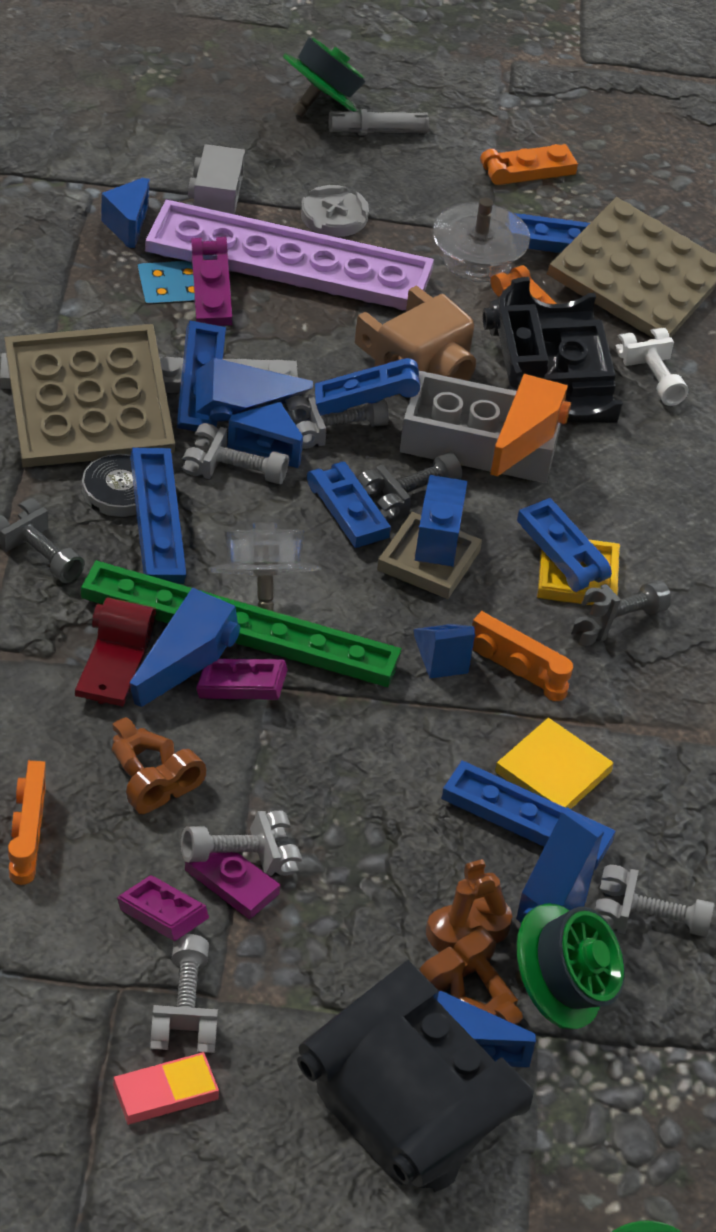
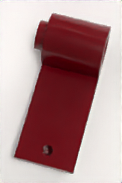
M108 597L103 605H96L92 627L98 628L97 641L75 688L76 697L95 700L99 704L109 703L124 706L131 689L129 683L139 669L152 637L156 617L155 607Z

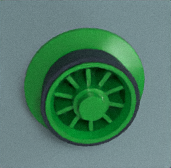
M308 37L298 56L299 59L286 53L283 54V58L311 83L300 98V101L292 109L299 116L303 117L308 107H311L321 92L330 95L349 110L357 111V108L349 98L366 80L361 73L348 63L350 57L336 46L331 50L314 37Z
M547 903L534 907L526 914L519 928L517 938L519 970H517L515 977L518 985L526 988L530 999L539 1012L554 1025L567 1030L587 1026L594 1020L600 1007L615 1002L623 989L625 964L616 934L609 923L598 912L587 907H577L569 911L563 906Z

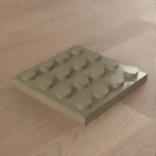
M616 197L550 263L546 275L581 296L595 293V304L655 339V336L650 330L666 328L671 338L716 288V254L691 241L688 237L677 233L659 220L648 216L630 203Z
M153 324L4 337L22 468L95 461L103 456L113 454L131 455L132 448H171V453H175L174 434Z

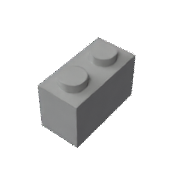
M204 145L202 157L195 158L194 178L191 177L189 182L188 198L194 199V206L235 215L244 173V149Z

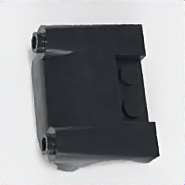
M529 277L513 279L511 285L503 290L501 296L499 295V299L490 301L489 307L484 308L482 314L484 330H489L491 336H499L509 380L507 389L517 391L524 374L568 385L565 401L571 402L566 422L618 423L623 404L622 400H614L613 396L616 387L614 381L616 375L603 322L599 319L595 320L593 314L596 294L588 293L580 299L569 303L548 304L532 296L530 293Z
M407 960L304 1040L298 1047L300 1056L297 1058V1063L307 1079L312 1082L316 1080L317 1093L326 1107L391 1178L401 1186L402 1184H410L418 1188H433L435 1193L455 1182L465 1158L487 1134L506 1120L514 1116L523 1115L530 1110L534 1090L502 1057L496 1062L437 1001L439 991Z

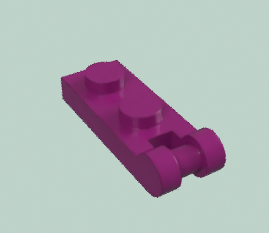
M216 237V241H202V238H191L196 322L217 326L232 325L227 237ZM203 255H217V260H203Z

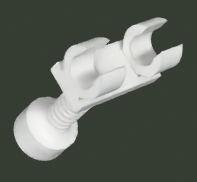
M666 328L650 330L655 339L637 343L633 333L617 335L623 344H617L616 350L619 357L623 358L625 366L647 363L659 381L656 392L665 405L674 406L685 400L689 392L686 383L681 376L670 374L662 361L671 358L674 344Z

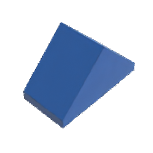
M141 178L102 193L101 221L129 248L136 247L148 211L150 179Z
M281 402L231 415L228 427V448L264 458L269 457L274 451L289 456L288 466L295 468L300 466L303 435Z
M446 624L413 629L429 679L467 674L469 672L475 638L474 626Z

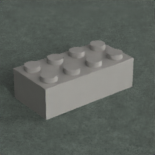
M419 371L420 391L416 396L410 398L403 421L399 452L434 459L447 452H452L459 460L460 465L491 472L495 445L517 391ZM561 423L558 424L552 439L502 474L547 484Z

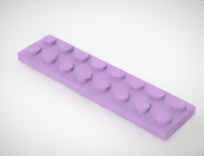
M167 199L145 241L146 252L192 262L191 238H202V241H216V237H227L230 272L248 274L266 280H274L297 287L323 291L332 295H341L368 303L394 307L399 310H406L410 288L417 285L425 291L434 263V259ZM203 255V260H217V255Z

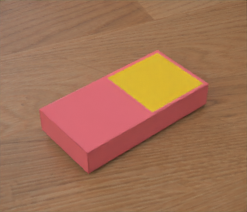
M204 1052L114 1077L113 1086L128 1125L219 1099V1089Z

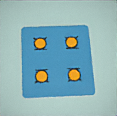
M176 261L138 264L146 303L195 301L193 262Z

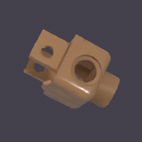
M416 285L408 291L406 312L383 325L366 311L357 316L355 344L375 359L374 367L410 358L417 362L419 371L466 381L470 380L476 368V358L470 353L474 321L445 294L432 298Z

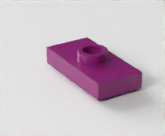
M218 659L202 670L196 689L200 699L279 700L288 669L285 660Z
M238 852L210 853L205 862L185 861V871L249 920L280 894V884Z
M152 875L117 897L121 911L174 942L209 919L206 905Z

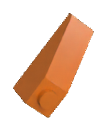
M527 374L523 375L495 445L490 475L497 477L552 439L559 423L566 424L571 407V402L565 401L568 385Z

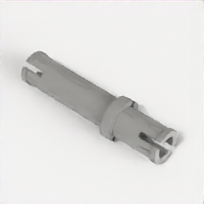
M359 109L358 112L330 111L328 126L330 133L354 132L360 136H366L367 133L374 132L427 134L429 117L427 112H367V109Z

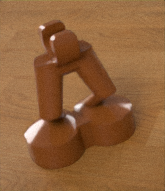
M127 717L112 724L113 730L118 734L113 738L112 753L124 770L131 776L126 789L127 799L139 814H146L157 809L170 800V794L176 798L200 786L205 780L206 765L194 751L182 749L175 753L173 740L147 731L145 728L137 730L132 721ZM146 749L160 752L162 765L156 768H144L137 755Z
M483 859L465 865V879L457 884L453 905L440 908L429 916L426 936L430 944L438 952L448 947L453 949L460 939L481 927H484L496 940V943L503 941L510 932L513 917L511 909L505 902L499 878L494 873H484L486 865Z
M484 927L478 928L463 937L455 944L453 949L452 947L444 949L428 959L420 967L419 971L438 991L445 992L451 988V996L517 1026L521 1023L523 1014L517 1007L518 999L489 963L496 950V940ZM476 972L486 986L492 1000L487 1004H483L466 997L463 977Z

